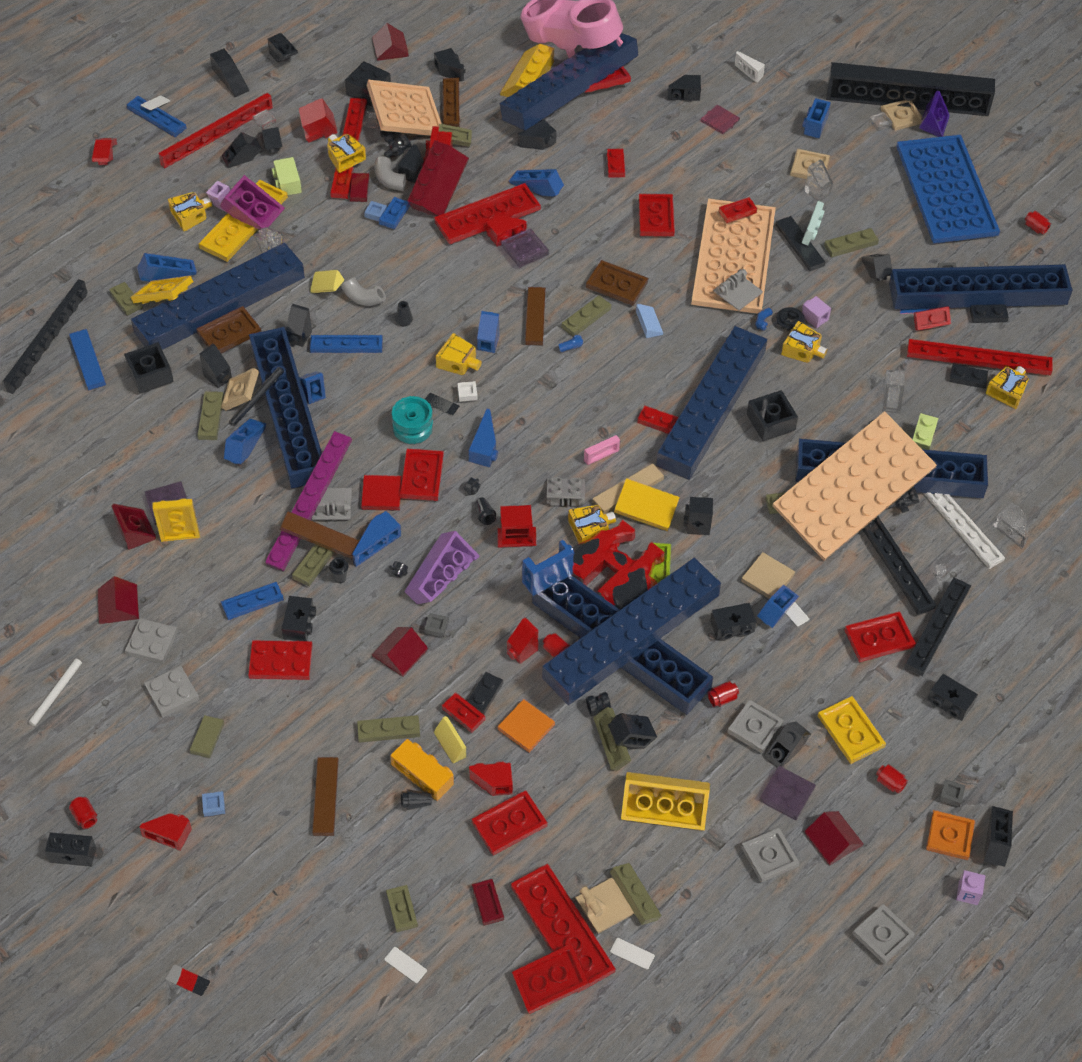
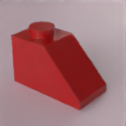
M526 617L521 620L507 640V654L519 664L538 651L539 630Z
M172 813L144 822L139 827L142 837L181 851L192 830L190 821L186 816L181 814L174 815Z

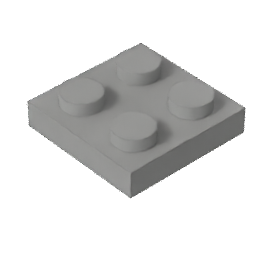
M140 618L125 649V653L128 656L164 664L178 629L174 626Z
M182 666L144 683L162 718L199 700V696Z
M749 700L728 728L727 733L763 753L784 724V720Z
M780 828L744 842L741 845L761 883L799 867L800 863Z
M884 904L853 931V935L884 965L915 936V933Z

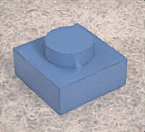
M371 201L364 212L365 217L379 221L387 205Z
M223 791L202 794L204 817L225 814Z

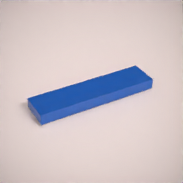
M136 96L126 104L127 109L174 137H177L187 129L185 123L157 107L149 110L141 106V104L147 101L140 96Z
M87 329L70 333V339L88 390L105 386L106 383Z
M311 335L310 353H382L383 335Z

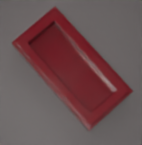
M352 173L351 202H367L369 173Z
M493 879L472 884L483 926L503 921L504 914Z

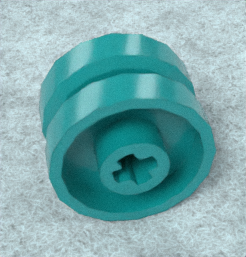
M408 396L397 401L392 408L394 435L400 441L408 444H417L428 439L433 431L431 405L425 399L417 396Z

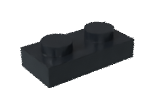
M1006 304L971 305L970 307L972 323L1008 322L1009 316Z
M952 364L949 382L985 389L988 371Z
M485 672L467 702L485 715L502 687L503 679Z

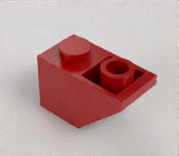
M499 216L486 222L487 235L497 247L526 234L527 222L523 219Z
M477 763L469 766L470 780L491 796L513 794L511 763Z

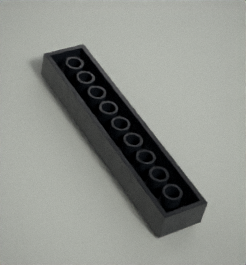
M831 62L826 100L880 106L907 100L912 101L917 109L925 110L935 92L940 91L949 113L989 116L995 95V79ZM909 102L897 105L902 107H911Z

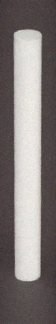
M79 659L73 661L28 721L29 724L32 726L37 725L82 664Z

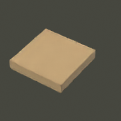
M902 100L883 105L880 108L894 131L919 125L922 120V115L912 101ZM909 102L911 107L897 106Z
M797 149L790 176L823 183L830 155Z
M250 369L229 379L221 405L222 409L227 411L251 400L259 373L257 369Z
M762 552L744 574L741 582L770 599L783 584L786 586L795 575V571Z

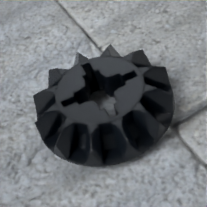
M793 307L781 309L776 316L777 324L781 326V329L787 328L788 331L793 329L798 321L801 323L805 321L803 313Z

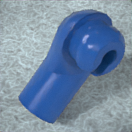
M766 308L758 313L755 322L757 329L761 331L766 330L768 323L765 322V319L773 313L770 308Z
M575 335L571 340L558 344L560 351L564 352L581 347L583 345L582 337Z

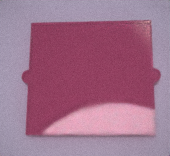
M719 105L707 111V114L701 118V122L721 134H725L730 128L732 129L740 120L738 116Z

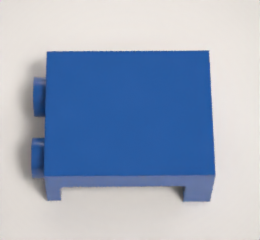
M564 540L559 541V553L537 565L534 564L530 557L522 560V583L532 596L572 575L574 550L571 545H567Z

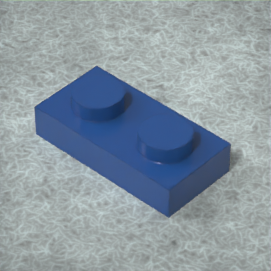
M394 197L379 218V224L395 230L410 207L408 201Z

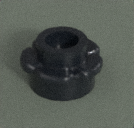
M471 477L466 483L464 490L469 495L472 493L476 494L480 489L479 479Z
M394 561L393 566H390L392 574L396 577L402 578L403 575L406 576L408 574V566L401 562Z

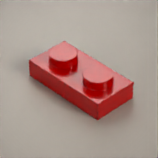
M607 149L608 178L625 177L624 149Z
M748 197L719 207V213L725 222L729 223L756 214L757 207L751 198Z
M948 306L913 313L915 330L951 324Z
M644 405L637 423L669 434L679 417Z
M456 692L442 705L443 711L471 733L486 720L485 715Z

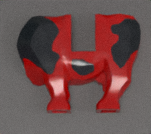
M621 520L617 527L609 530H599L592 538L573 547L574 565L572 576L586 586L606 567H609L616 573L598 590V594L620 610L658 584L651 575L654 566L664 562V551L652 542L648 544L647 549L642 552L641 556L635 560H632L626 553L618 551L617 547H619L620 543L635 539V529L624 520Z

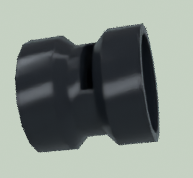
M607 692L599 693L596 697L593 695L586 697V705L590 716L597 715L607 707L611 708Z

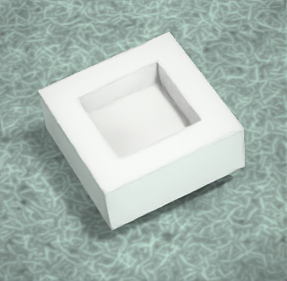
M476 381L457 383L459 402L478 400Z

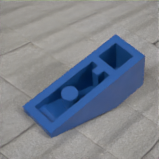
M556 169L517 170L509 180L510 184L515 186L525 183L531 192L541 196L554 197L559 194V191L564 186Z
M144 253L137 267L140 280L149 282L193 276L197 273L193 260Z
M486 409L469 449V462L491 467L492 462L497 459L498 450H496L491 411Z
M248 419L226 438L224 459L234 464H242L250 456L266 428V423Z
M387 511L373 518L355 548L353 563L356 567L401 536V525Z

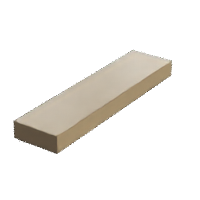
M651 464L627 479L652 487L664 480V475L654 464ZM625 480L593 498L592 502L600 506L603 514L615 509Z

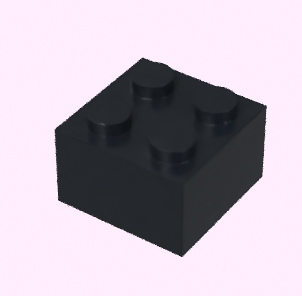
M363 61L345 79L346 95L352 98L367 99V105L373 107L367 88L368 80L391 82V75L389 72Z
M159 342L124 354L128 371L139 394L174 382L171 367Z
M782 390L749 400L747 416L762 441L796 430L798 415Z

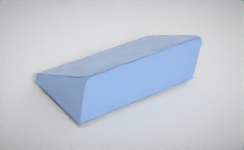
M637 304L636 314L646 338L663 335L653 307Z

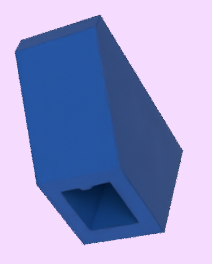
M482 311L477 336V350L495 353L499 340V314Z

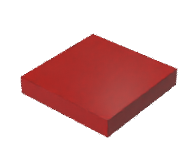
M364 475L362 510H400L402 476Z

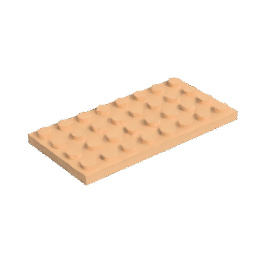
M708 199L691 305L738 311L713 290L719 284L725 282L727 278H730L731 275L737 273L739 269H745L747 272L746 279L761 289L763 293L740 311L758 314L762 311L776 207L755 205L757 207L756 214L726 223L719 213V207L733 202Z
M884 411L776 500L772 506L825 561L935 469L937 465Z

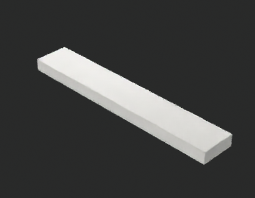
M923 493L989 569L1005 560L1000 551L949 494Z

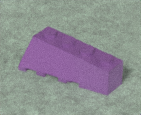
M456 531L442 533L404 592L416 604L432 602L447 588L451 581L458 577L457 575L470 566L469 564L480 556Z

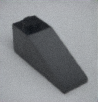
M223 48L211 53L210 60L213 71L234 97L249 92L246 82L228 52Z
M992 806L985 844L984 862L992 865L1006 866L1012 847L1013 811Z

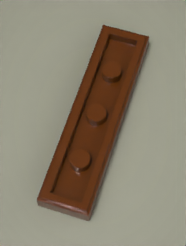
M443 78V124L460 127L459 78Z
M528 287L525 345L543 346L546 287Z
M287 511L280 528L281 531L350 559L353 558V552L360 541Z
M318 757L313 836H334L338 757Z

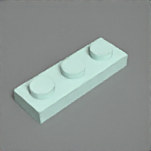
M818 201L812 213L802 241L805 245H809L810 240H814L825 212L822 210L823 202Z

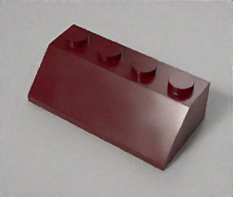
M434 140L408 198L411 208L435 217L444 214L469 157L450 145Z

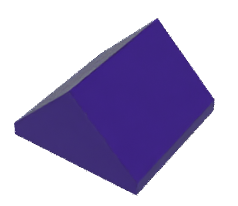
M936 91L927 104L919 126L920 129L937 137H943L950 117L940 91Z

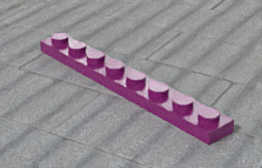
M336 431L333 432L291 513L308 520L312 519L352 442L351 437ZM281 531L265 563L284 571L301 538Z

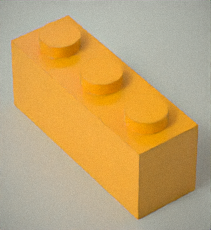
M406 739L390 755L391 765L423 791L431 793L432 798L436 801L454 785L453 772L448 767L441 766L433 755L426 754L416 742L412 743L409 739Z

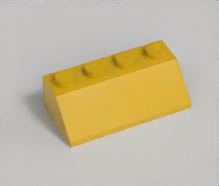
M538 44L525 51L500 95L510 97L518 92V90L550 71L554 64L555 48Z
M627 772L621 820L705 830L710 783Z

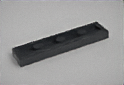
M792 216L776 221L777 228L809 271L825 266V260L811 242H809V245L802 243L805 234Z

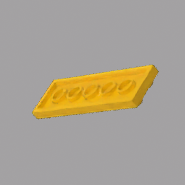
M262 180L256 183V185L280 204L288 198L287 192ZM227 213L199 243V248L228 262L258 229Z

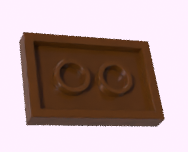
M601 260L586 282V288L634 306L648 284L649 278Z
M244 306L196 329L197 334L208 347L213 343L220 353L249 340V334L262 332L260 326Z

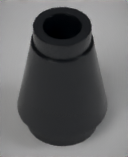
M406 301L398 303L395 316L396 322L402 327L410 325L413 320L409 304Z
M484 497L478 498L475 501L478 520L484 525H490L496 520V511Z
M341 557L334 558L329 564V570L335 582L339 584L346 581L349 567L348 562Z
M410 789L401 791V808L410 810L431 806L432 804L431 793Z

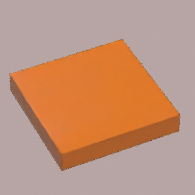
M523 699L499 724L498 730L530 753L555 726V721Z
M933 810L926 850L968 860L975 820Z

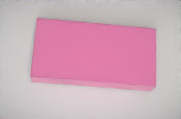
M615 435L585 449V463L589 465L618 452L620 445L618 436Z

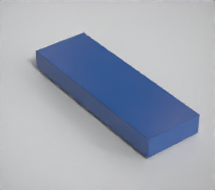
M277 582L223 600L221 605L227 619L231 620L283 601L284 598Z

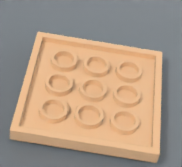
M368 80L367 88L381 130L431 136L432 126L442 124L429 87Z

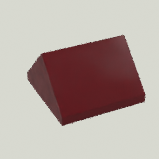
M386 23L372 37L377 61L409 57L404 33L389 23Z
M112 504L111 507L115 521L128 550L156 539L144 509Z
M113 576L98 588L99 624L139 619L137 584Z
M397 627L374 651L372 657L404 677L426 653L428 647L412 627Z
M839 811L824 812L804 832L829 866L864 844Z

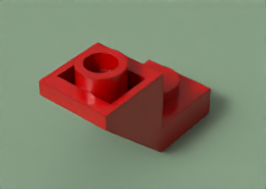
M117 138L96 139L92 162H98V165H107L108 162L112 161V146L117 145Z

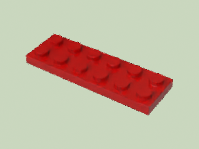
M523 183L434 217V222L448 243L453 244L486 231V222L499 216L520 218L541 210V205L527 185Z
M548 863L511 883L512 890L551 952L571 943L573 944L590 986L616 972V968ZM586 987V988H584V989L578 991L577 993H580L581 991L587 989L588 987Z

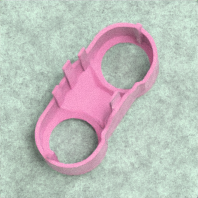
M531 0L523 8L520 15L531 41L536 43L552 42L560 49L566 50L569 58L576 54L574 50L577 45H581L582 48L594 49L608 45L616 40L618 46H621L623 43L620 39L623 24L616 5L612 0Z

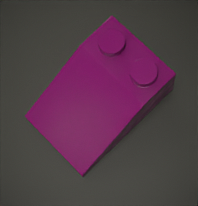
M245 175L229 191L220 204V207L232 217L263 232L270 227L285 209L284 206Z

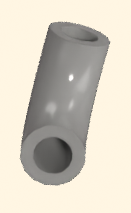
M384 156L377 157L374 169L379 182L389 189L404 192L405 174L393 172L391 170L392 162L389 158Z
M355 277L340 285L347 297L358 305L373 306L381 304L386 300V295L380 286L370 289L364 288Z

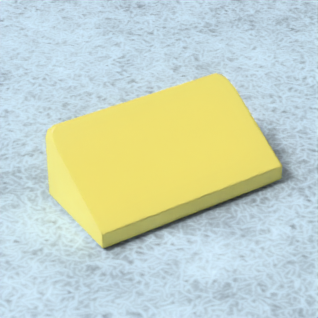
M338 270L315 272L310 291L311 293L334 292L344 282V278Z
M443 717L436 727L434 734L451 762L456 763L466 758V746L449 718Z

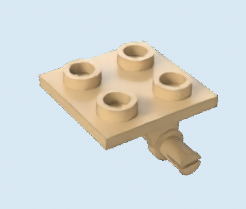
M613 878L604 881L590 890L586 886L580 890L581 895L575 897L597 934L635 914Z

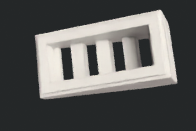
M736 52L735 66L758 83L764 75L765 64L741 52Z

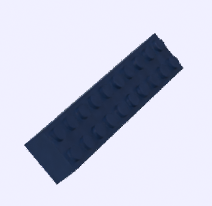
M621 33L620 39L623 41L621 46H618L616 40L600 48H584L499 103L502 120L522 130H527L589 89L590 85L600 82L609 74H612L638 56L637 39Z
M284 242L178 295V298L174 300H168L131 318L134 334L144 346L159 342L162 350L197 333V328L242 306L246 308L304 279L303 263Z
M1066 264L892 269L889 280L894 309H931L945 306L949 308H968L971 305L1006 304V306L1068 305L1073 291Z
M734 326L657 453V467L685 479H691L764 356L767 338Z
M285 327L249 334L261 385L278 367L284 370L282 375L264 395L290 487L293 489L305 486L322 455V451Z
M799 438L796 451L795 482L801 481L846 443ZM922 449L937 466L914 485L916 493H938L942 495L949 494L950 496L984 498L988 487L987 455Z
M694 557L542 666V679L569 706L717 598L720 594L721 582Z
M572 575L532 596V603L579 638L584 637L620 611V609ZM659 639L621 667L685 715H688L712 688V675L662 639Z

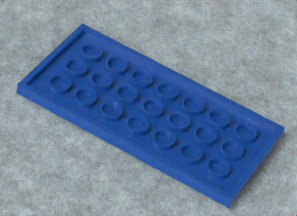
M961 135L897 142L898 153L933 243L999 236L1000 229Z

